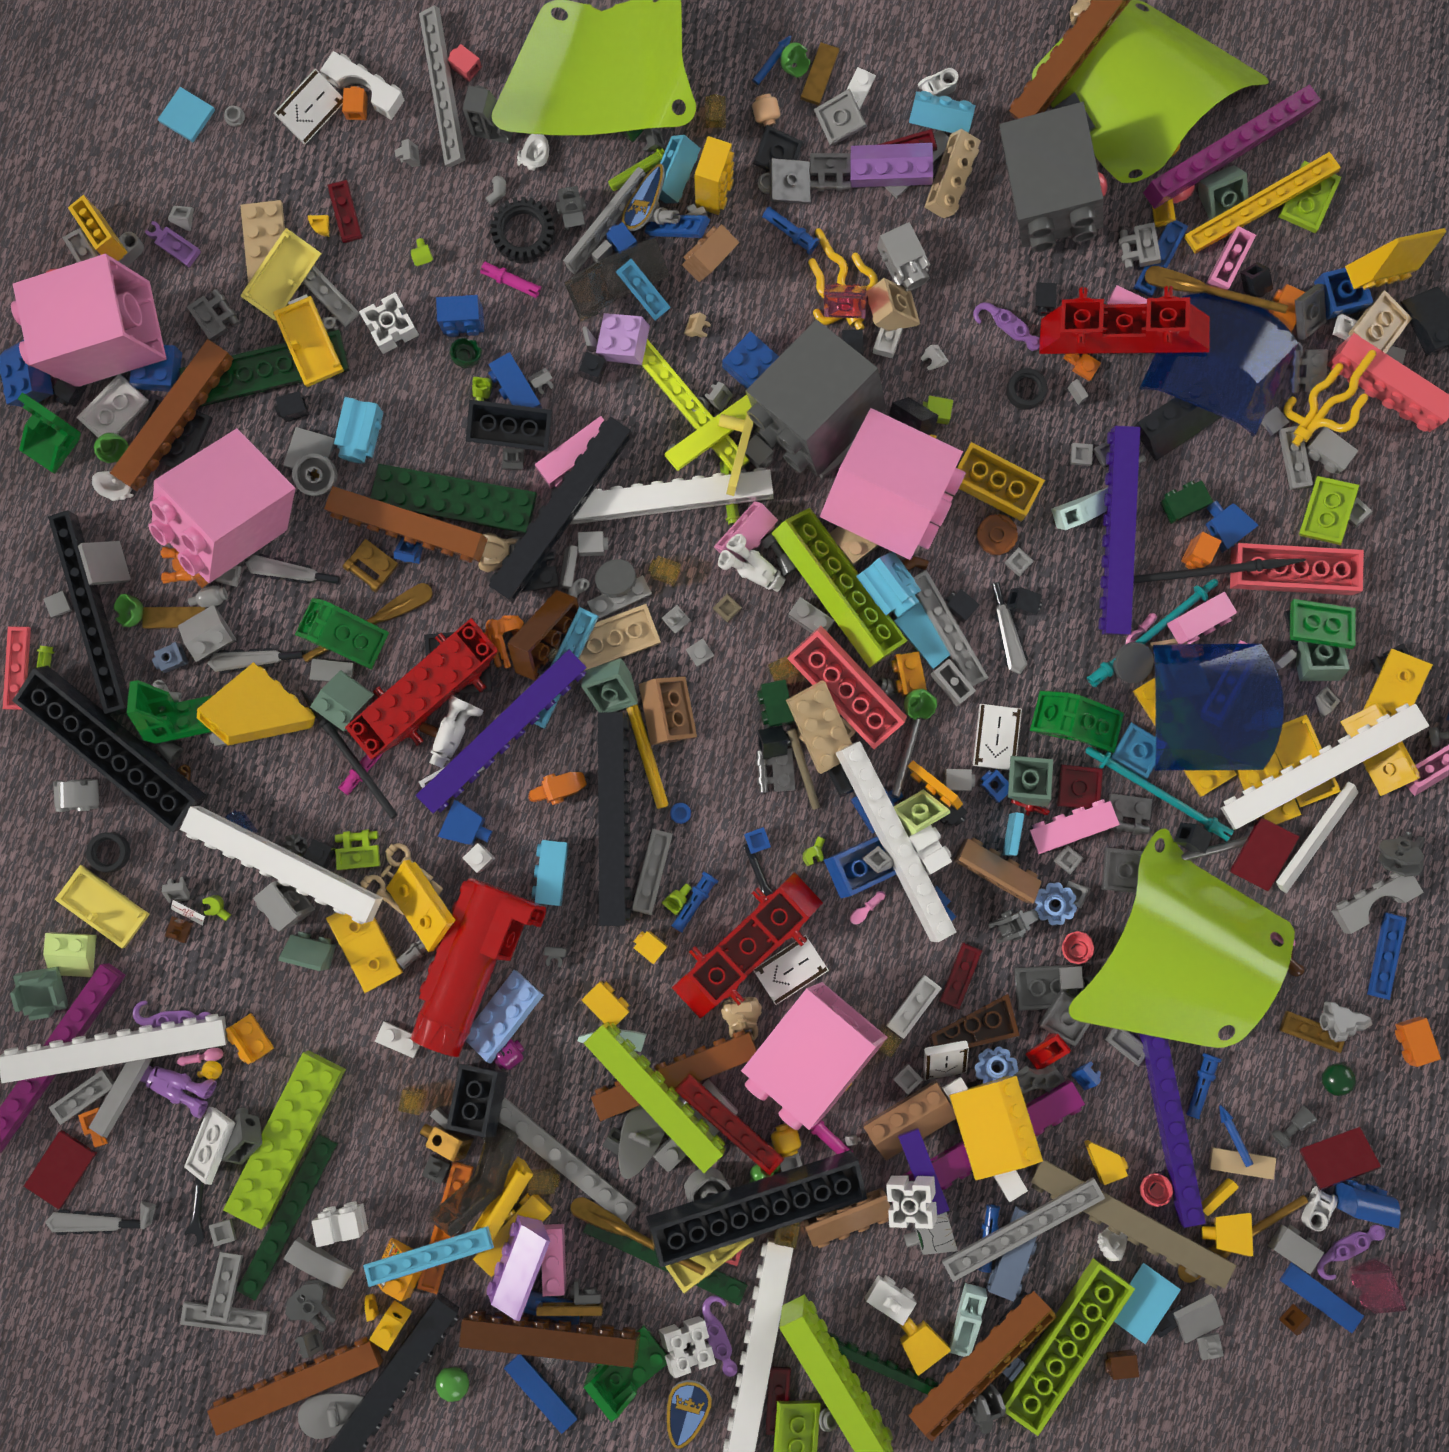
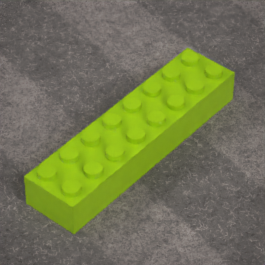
M811 508L786 519L771 533L869 668L907 642V639L888 614L885 616L856 577L859 575Z
M607 1022L601 1025L584 1042L585 1046L694 1164L705 1173L723 1156L726 1150L724 1147L725 1142L717 1134L713 1136L709 1131L710 1126L702 1118L699 1120L694 1115L695 1110L687 1102L684 1104L679 1099L680 1095L675 1092V1088L672 1086L669 1088L664 1083L666 1080L659 1071L654 1072L649 1067L650 1061L643 1054L639 1056L635 1052V1045L629 1039L624 1040L620 1035L621 1030L614 1023L609 1024Z
M309 1050L302 1053L261 1134L262 1145L250 1156L223 1211L259 1229H263L268 1225L346 1071L345 1068Z
M1095 1258L1091 1260L1056 1313L1057 1317L1048 1325L1024 1361L1026 1365L1016 1378L1011 1381L1001 1396L1007 1415L1039 1436L1135 1290L1129 1282Z
M804 1294L782 1305L779 1328L854 1452H893L891 1446L893 1436L890 1429L883 1425L880 1412L871 1405V1399L867 1391L863 1392L857 1374L851 1372L846 1356L841 1355L839 1352L837 1341L828 1334L827 1325L816 1314L817 1310L814 1303L808 1301Z

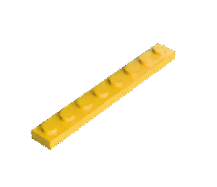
M1328 152L1185 234V240L1196 254L1233 233L1237 226L1242 228L1338 173L1341 167L1332 154Z

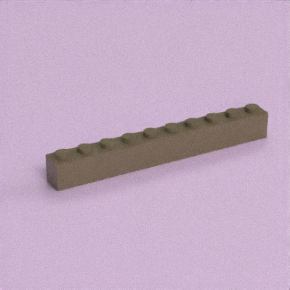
M1043 1159V1162L1035 1164L1028 1178L1032 1183L1031 1187L1040 1193H1043L1044 1190L1049 1192L1052 1199L1085 1182ZM1103 1191L1104 1200L1083 1210V1212L1090 1215L1088 1219L1099 1225L1101 1222L1109 1225L1108 1230L1117 1235H1120L1122 1232L1128 1236L1127 1240L1137 1246L1142 1243L1147 1246L1146 1250L1157 1257L1159 1254L1167 1257L1165 1261L1175 1267H1178L1179 1264L1186 1268L1185 1272L1195 1278L1198 1275L1204 1277V1282L1215 1289L1217 1286L1225 1289L1236 1268V1265L1230 1260Z

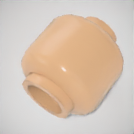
M771 94L756 97V101L752 104L755 121L759 124L763 123L764 127L776 124L775 120L780 117V109L776 97H772Z

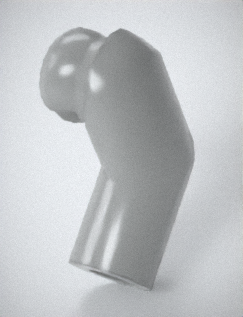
M495 176L492 179L493 192L485 198L491 206L506 195V181L501 176Z
M584 578L574 581L567 594L577 598L580 593L589 588V581Z
M162 680L154 681V687L169 692L174 702H181L182 694L180 692H171Z

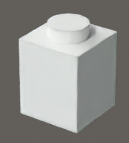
M477 843L463 857L476 873H481L495 859L481 843Z

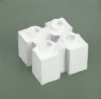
M396 292L381 299L383 305L376 308L372 304L359 311L383 354L396 348L395 342L401 339L407 342L419 336Z
M931 825L909 836L927 875L952 862L949 849L946 846H941L938 841L941 836L935 827L932 828Z
M891 1175L886 1184L887 1200L892 1202L888 1210L889 1227L907 1228L909 1223H915V1228L933 1229L937 1221L936 1202H932L935 1196L934 1176H917L915 1181H909V1176Z
M356 1201L346 1203L344 1207L336 1209V1206L324 1208L323 1212L318 1213V1217L312 1220L316 1247L360 1238L363 1232L368 1230L364 1204L357 1205Z
M700 1316L683 1321L684 1327L678 1328L673 1324L658 1330L663 1348L670 1352V1354L665 1355L669 1373L674 1378L691 1373L690 1367L696 1366L700 1370L716 1364L712 1347L704 1341L709 1338L705 1320ZM689 1343L690 1347L685 1351L684 1349L687 1348L686 1344Z

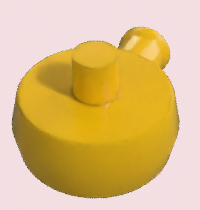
M207 1061L202 1066V1070L197 1072V1076L199 1078L217 1079L222 1074V1066L216 1061Z

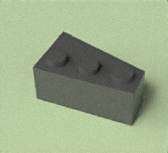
M469 85L463 111L471 136L510 144L513 132L499 129L492 121V111L497 99L485 87Z

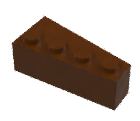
M556 590L516 635L509 640L507 644L515 673L536 681L539 676L537 671L541 665L546 666L549 661L547 656L552 648L557 649L562 633H567L579 609L576 597Z
M1006 994L928 1036L931 1047L966 1040L968 1047L971 1048L1020 1035L1009 994Z

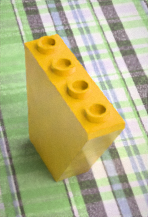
M254 662L197 709V719L228 746L310 729L315 721V716L311 709L301 705L295 695L289 694L284 690L279 681L273 680L263 667H258Z

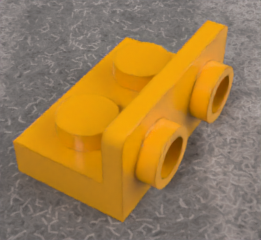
M919 651L902 655L896 654L891 663L893 672L898 674L899 680L896 681L897 692H901L902 697H905L909 692L916 689L927 690Z
M252 1013L225 1029L228 1041L232 1045L235 1044L239 1050V1058L248 1065L274 1049Z

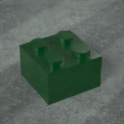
M786 679L761 684L760 690H757L759 705L763 704L764 711H761L763 725H767L768 728L792 725L794 717L786 702L789 699Z

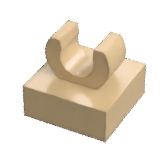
M700 312L690 315L684 334L689 337H707V334L702 331L703 327L708 328L711 326L708 321H705L706 315Z

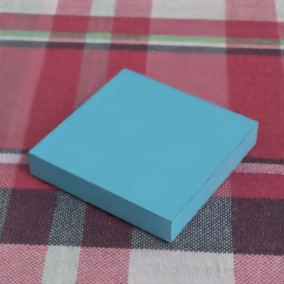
M179 87L159 116L158 121L189 141L194 142L215 109L182 87Z
M1015 812L1009 814L1002 855H1018L1024 820L1023 813Z

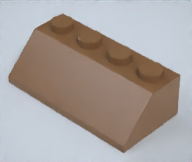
M973 837L971 840H964L953 860L954 862L1021 901L1034 903L1042 882L1037 879L1038 875L1028 869L1026 872L1018 868L1020 864L1012 859L1004 860L1000 857V852L992 848L989 850L982 847L983 843Z
M937 1079L869 1119L864 1123L863 1127L874 1146L887 1161L903 1151L898 1135L918 1128L923 1139L955 1120L956 1116L953 1106Z
M883 1188L867 1193V1200L803 1220L813 1247L818 1246V1248L829 1245L833 1239L838 1238V1240L849 1237L850 1233L856 1230L858 1232L868 1230L870 1225L876 1222L878 1224L888 1222L890 1204Z

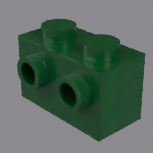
M1194 480L1182 486V490L1177 492L1174 489L1164 494L1165 498L1160 504L1171 524L1213 503L1202 480L1197 483Z

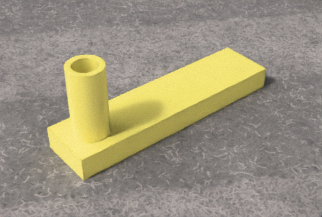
M721 414L718 426L742 432L726 492L727 495L731 496L735 495L754 423L748 415L744 420Z

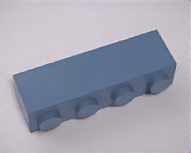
M1015 1206L1010 1223L1030 1211ZM1037 1236L996 1259L986 1287L990 1293L1013 1302L1015 1297L1020 1295L1022 1290V1284L1020 1283L1022 1277L1028 1273L1030 1255L1033 1256L1036 1251L1037 1243L1035 1241Z

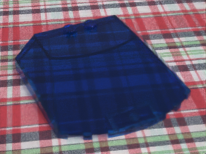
M1207 293L1185 295L1183 297H1190V304L1210 316L1209 352L1156 353L1139 389L1162 391L1240 424L1251 433L1250 436L1254 437L1284 376L1298 342L1291 331L1277 317L1264 308Z
M1262 644L1153 645L1156 725L1154 771L1263 770L1270 761L1280 738L1284 702L1278 672Z

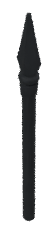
M1257 559L1256 561H1247L1246 563L1134 575L1133 583L1241 571H1262L1263 569H1272L1304 562L1306 559H1269L1263 561Z
M301 690L303 697L310 707L313 700ZM310 707L315 718L320 722V727L332 738L391 819L396 818L398 813L341 738L333 723Z

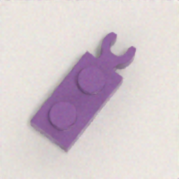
M152 221L151 224L156 228L155 232L151 233L146 230L145 233L151 239H156L154 243L190 268L201 251L167 226L162 231L159 224Z

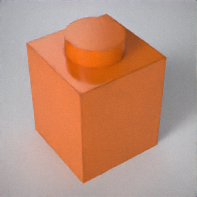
M358 86L344 88L342 111L346 120H367L368 96L364 88Z

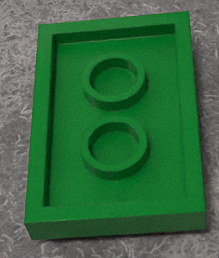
M1293 599L1290 606V640L1353 649L1355 647L1356 608Z

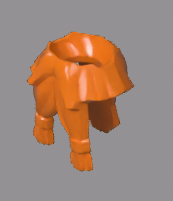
M162 547L160 551L162 558H174L172 566L176 571L162 573L161 581L163 584L195 580L201 588L208 584L199 573L192 576L184 570L178 560L179 552L175 548Z
M504 615L498 620L489 619L485 625L484 633L499 650L504 668H510L511 664L502 635L505 632L511 631L513 636H515L522 628L524 622L518 615ZM499 653L494 657L496 667L502 666Z

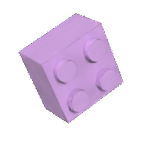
M604 313L596 353L609 362L642 365L650 325L641 316Z

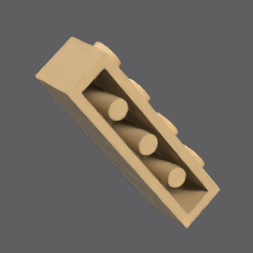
M963 129L950 134L925 204L926 209L942 218L949 217L957 212L959 208L958 203L966 189L965 183L972 172L971 166L978 155V147L981 140Z

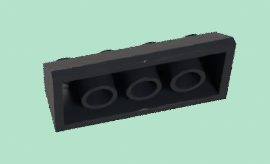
M1203 378L1137 422L1134 427H1140V440L1156 462L1222 418L1223 415L1217 393L1207 379Z
M469 399L466 442L551 451L553 410Z

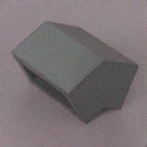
M613 1127L602 1145L616 1155L619 1152L621 1131Z

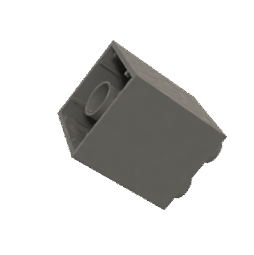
M1084 101L999 124L1022 248L1031 246L1033 252H1042L1055 247L1057 239L1072 236L1073 241L1082 242L1094 238L1097 235V229L1104 228L1103 194Z
M817 319L746 390L752 406L747 411V415L758 426L754 433L770 448L776 443L787 451L783 457L794 470L801 473L805 468H808L817 477L854 441L870 408L878 412H882L886 408L878 368Z

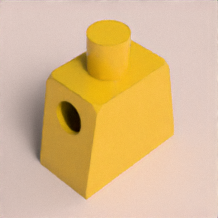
M1251 1213L1215 1217L1214 1226H1202V1239L1215 1240L1216 1250L1248 1257L1253 1256Z
M394 1300L369 1340L388 1351L413 1311ZM393 1313L398 1314L401 1318L395 1317Z
M908 1317L903 1326L900 1324L906 1333L900 1338V1341L918 1376L951 1351L949 1345L924 1320L916 1326L912 1319Z

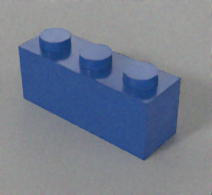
M510 352L488 364L491 369L488 373L494 383L498 382L500 384L499 392L504 400L508 399L511 405L542 408Z

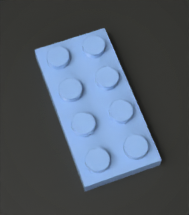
M513 970L473 1022L466 1042L486 1062L491 1064L496 1058L497 1053L507 1044L544 995L518 971Z

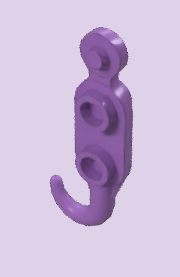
M988 302L980 303L975 307L973 316L977 323H981L979 312L987 310L991 313L996 325L1016 341H1025L1028 349L1031 351L1039 349L1040 338L1030 335L1028 326L1012 312L998 308Z
M147 1001L137 1003L133 1009V1018L136 1023L142 1026L152 1025L153 1028L161 1027V1024L164 1022L174 1021L175 1024L183 1023L184 1019L196 1017L197 1020L205 1019V1016L211 1015V1013L206 1011L195 1015L191 1011L180 1010L163 1011L151 1017L143 1018L139 1014V1010L148 1003Z
M1375 1224L1366 1233L1356 1231L1333 1243L1317 1264L1318 1274L1326 1280L1336 1279V1275L1325 1273V1264L1331 1261H1345L1362 1253L1369 1248L1372 1240L1379 1241L1385 1237V1229Z
M714 1295L708 1297L702 1306L709 1335L707 1340L712 1347L714 1356L723 1362V1373L731 1377L737 1373L738 1369L736 1362L730 1358L732 1347L722 1323L710 1310V1305L713 1302H720L724 1307L727 1304L723 1298Z

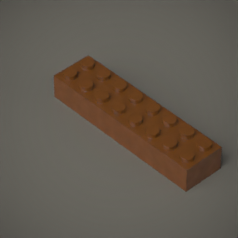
M474 1310L473 1313L462 1319L459 1340V1347L630 1368H633L638 1360L641 1332H636V1329L632 1327H623L622 1330L614 1329L613 1325L603 1324L601 1327H593V1323L580 1322V1325L571 1324L570 1320L561 1319L558 1322H550V1318L537 1317V1320L529 1319L527 1315H522L520 1321L507 1317L508 1315L503 1312H495V1315L486 1314L487 1311Z

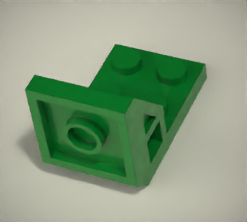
M22 392L18 400L24 403L22 408L32 415L24 426L19 450L55 474L80 440L81 432Z
M312 598L295 633L296 636L333 651L371 670L389 634L388 631L336 605L316 598Z
M139 680L131 681L129 684L127 715L143 740L154 744L209 733L212 731L197 719V709L213 695L175 703L169 692Z
M1040 691L1030 731L1065 740L1080 741L1114 753L1124 712L1081 695L1066 692Z
M645 1325L636 1331L641 1333L638 1360L633 1368L597 1364L586 1376L583 1388L611 1423L620 1416L637 1395V1389L667 1365L665 1355L668 1354Z

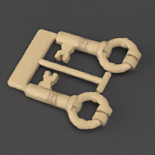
M397 843L391 844L385 851L390 865L382 872L381 877L378 875H366L360 884L361 887L366 889L369 886L368 883L376 880L380 884V889L377 890L376 894L383 897L382 900L404 915L393 897L386 892L385 882L382 879L386 874L393 878L394 875L389 871L391 866L399 868L404 860H411L409 848L404 844ZM398 848L402 849L406 855L401 862H395L391 857ZM420 868L429 882L431 881V885L439 895L443 888L432 880L433 877Z

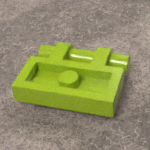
M367 829L357 833L345 831L343 834H336L335 842H343L344 847L335 849L337 870L380 866L379 845L370 846V840L378 839V831ZM362 840V847H352V841Z

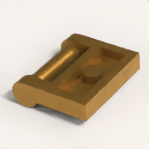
M365 538L354 554L344 563L343 569L347 572L351 571L376 593L399 564ZM360 560L380 575V577L375 580L355 564Z

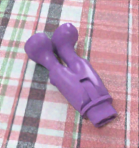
M148 1066L140 1080L146 1083L147 1088L169 1099L172 1104H185L196 1118H201L204 1115L208 1102L203 1099L211 1097L217 1085V1082L213 1079H208L203 1083H195L191 1081V1078L186 1073L180 1074L172 1070L160 1068L159 1066L154 1068ZM183 1090H188L203 1099L191 1097L184 1093Z

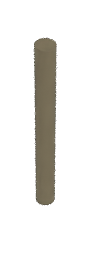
M793 728L788 730L787 733L813 810L818 809L820 804L796 730Z

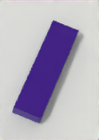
M915 1128L898 1135L914 1180L917 1176H934L935 1196L932 1202H936L937 1215L950 1211L919 1129Z

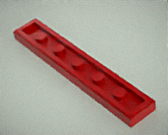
M688 1074L675 1088L677 1094L767 1174L771 1175L784 1161L783 1156L691 1074Z

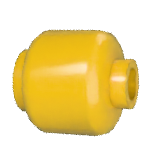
M785 1123L776 1126V1131L771 1134L773 1147L781 1156L789 1157L798 1153V1149L801 1147L798 1130L789 1127Z

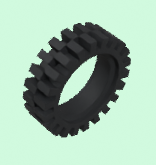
M517 197L512 198V203H509L508 200L505 201V206L502 207L500 205L498 207L499 212H494V220H491L492 228L490 229L497 250L500 251L503 257L506 256L508 260H515L516 263L520 264L521 261H524L525 264L529 263V260L538 261L537 257L539 256L543 258L545 252L550 251V245H553L555 236L553 219L546 206L543 207L539 201L535 203L533 198L527 201L526 197H521V200L518 201ZM520 214L534 216L542 226L539 239L528 247L514 246L505 238V227L508 221Z

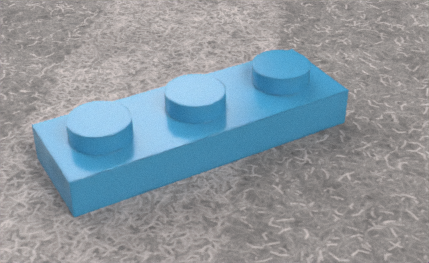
M632 258L615 271L654 320H657L671 308Z

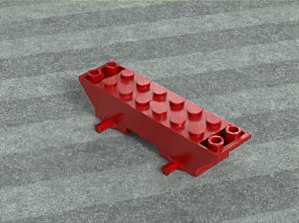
M1168 286L1164 287V296L1147 298V304H1104V299L1087 298L1088 289L1084 287L1083 294V287L1079 289V298L1062 300L1060 307L1041 319L1039 354L1209 352L1210 316L1190 304V297L1179 298L1173 296L1172 286H1169V292Z
M470 618L447 639L443 633L438 634L435 639L440 645L385 693L380 686L377 687L373 693L378 699L345 726L346 730L371 760L409 737L416 746L421 745L424 740L417 733L420 725L428 719V716L444 704L451 695L453 696L456 692H460L472 683L480 693L484 691L483 689L487 688L479 677L490 666L489 663L499 650L473 618Z
M795 872L768 896H765L757 887L755 890L758 894L755 891L751 894L760 902L758 907L709 953L703 955L696 946L689 951L697 960L696 965L672 989L700 1019L725 998L731 997L739 1006L745 1000L736 991L739 984L786 940L793 937L800 946L804 944L799 938L804 943L808 941L799 930L823 902Z

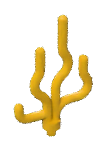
M817 228L815 235L820 239V244L826 255L840 267L837 285L843 298L825 289L823 272L816 260L810 258L808 264L816 277V288L819 295L827 301L837 303L841 309L828 317L823 316L819 309H815L813 315L823 325L833 324L845 317L850 327L855 326L856 330L864 329L865 327L862 323L864 317L859 310L858 303L861 298L867 295V291L878 283L877 274L863 263L858 253H853L852 260L859 271L869 277L870 283L857 291L852 297L845 284L848 272L846 261L842 256L834 252L822 229Z
M1370 350L1353 372L1349 388L1344 393L1329 398L1319 411L1317 397L1321 391L1330 387L1344 368L1342 363H1337L1327 378L1311 390L1309 394L1310 410L1306 417L1292 411L1293 406L1297 402L1295 397L1292 396L1287 400L1284 406L1285 416L1300 424L1293 433L1296 436L1292 441L1295 446L1299 447L1302 441L1308 442L1314 431L1320 427H1327L1342 433L1356 426L1360 410L1368 400V395L1365 393L1361 394L1354 403L1350 419L1347 423L1339 424L1324 417L1335 404L1350 399L1356 393L1360 377L1376 356L1375 350Z

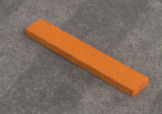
M456 1161L452 1163L429 1244L454 1237L474 1169L473 1166ZM446 1263L423 1270L416 1289L438 1294Z

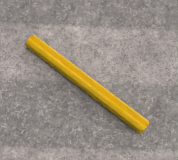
M636 704L627 707L628 716L656 807L658 809L667 807V797L639 706Z

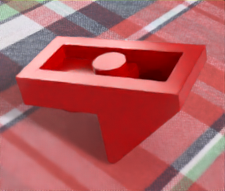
M1050 1033L1043 1042L1028 1050L1025 1055L1036 1069H1043L1069 1054L1071 1049L1058 1033Z

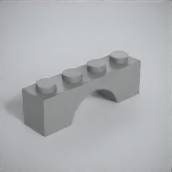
M1392 872L1389 874V879L1385 881L1380 879L1372 883L1373 888L1367 891L1363 889L1354 894L1355 898L1348 901L1346 899L1335 905L1337 908L1331 912L1343 932L1352 934L1370 924L1369 910L1377 899L1388 896L1398 903H1406L1424 893L1414 876L1404 877Z

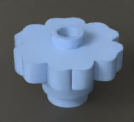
M1060 882L1048 883L1046 889L1041 888L1038 891L1035 903L1038 905L1035 910L1038 912L1041 920L1048 919L1051 925H1063L1065 918L1072 919L1077 910V906L1073 903L1076 900V895L1070 887L1063 888ZM1053 900H1058L1060 902V905L1058 907H1053L1051 902Z
M996 1047L994 1051L990 1048L985 1049L978 1055L979 1062L974 1066L976 1078L983 1080V1084L1005 1076H1013L1019 1070L1017 1060L1010 1058L1009 1050L1001 1047ZM994 1065L999 1066V1073H996L992 1070V1067Z

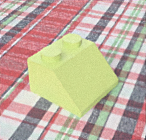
M924 789L894 806L908 837L950 814V810Z
M45 933L43 955L47 968L59 967L61 976L92 977L97 935Z

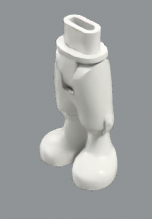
M742 534L733 536L726 544V547L742 556L746 562L740 561L728 550H723L719 556L718 566L723 570L734 567L742 578H747L768 590L773 589L778 592L786 580L781 576V572L763 558L759 551L748 550L745 547V536Z
M451 695L448 714L441 721L433 749L431 750L433 755L429 763L443 768L446 761H450L449 758L453 756L465 733V722L470 716H481L484 710Z

